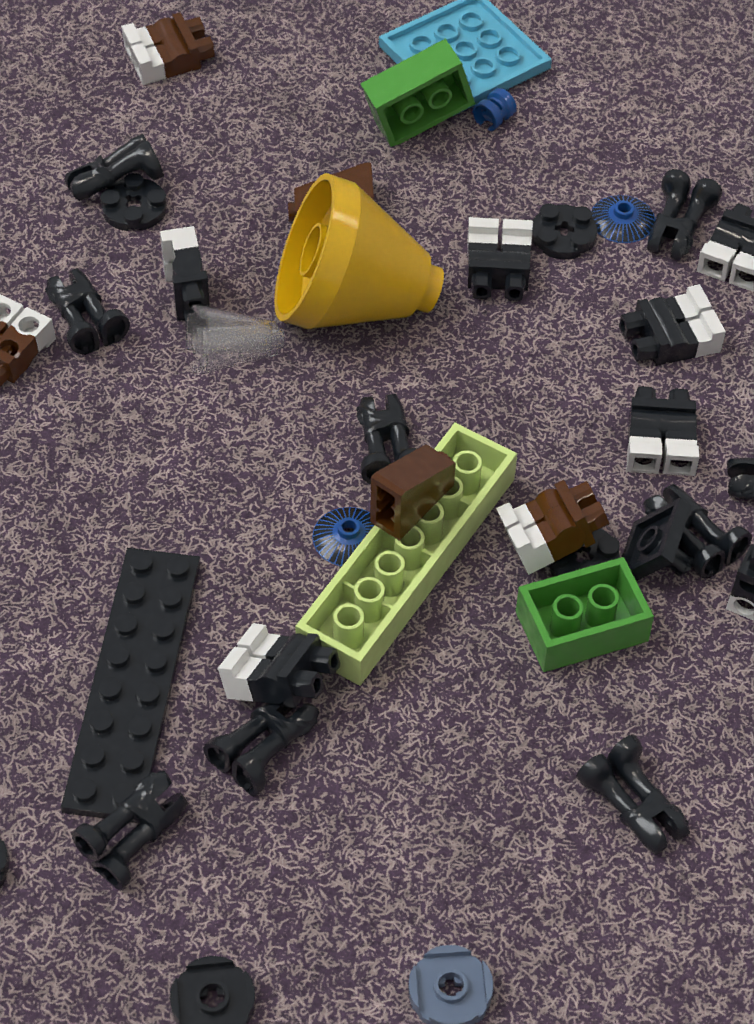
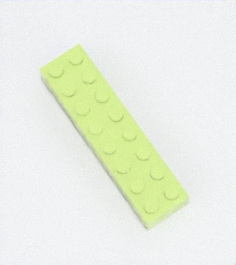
M454 423L434 448L437 451L446 453L452 461L456 462L454 486L400 541L374 525L295 626L296 634L300 633L306 636L308 633L319 634L323 647L337 649L340 667L336 673L361 686L515 480L516 452Z

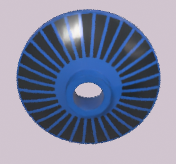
M614 195L606 197L597 202L591 210L592 218L597 225V233L613 242L632 243L640 241L649 235L655 223V216L651 208L643 201L631 196Z
M343 507L332 510L322 516L314 527L312 537L318 554L334 565L343 566L373 528L374 524L370 522V512L355 507ZM352 528L354 529V531L345 532L344 529Z

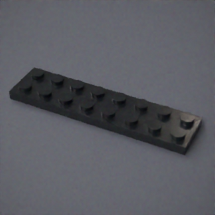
M127 547L61 804L62 813L104 819L119 807L120 802L135 791L136 786L143 778L153 771L200 568V556Z

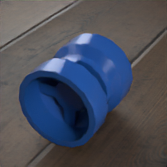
M496 88L489 93L487 100L483 99L473 107V116L480 125L486 120L493 123L488 130L494 131L502 124L503 120H507L515 114L517 105L513 96L503 88Z

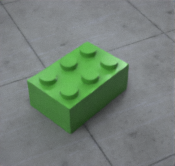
M446 38L361 83L374 120L390 147L411 139L475 104L463 64Z
M624 557L518 587L516 614L543 673L649 641L654 616Z

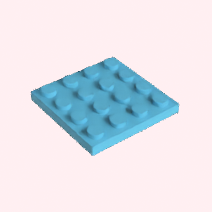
M456 0L379 36V47L397 64L446 38L463 64L475 101L473 106L483 99L487 100L489 93L496 88L507 90L551 68L552 59L489 0Z

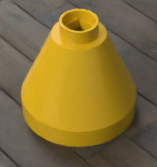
M325 173L313 183L307 192L289 231L277 274L274 298L275 313L280 321L305 329L410 317L416 310L429 313L436 305L444 281V271L441 267L432 265L430 254L355 182Z

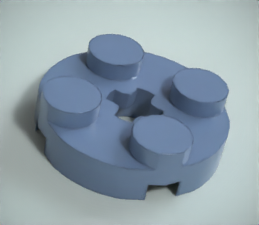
M456 945L439 946L425 953L424 958L417 963L416 967L414 965L409 976V1000L412 1008L424 1024H475L484 1018L492 1000L493 978L486 963L483 960L481 963L478 958L472 956V951ZM446 980H453L454 985L462 986L463 990L456 992L455 996H447L446 993L441 992L439 989L445 987Z

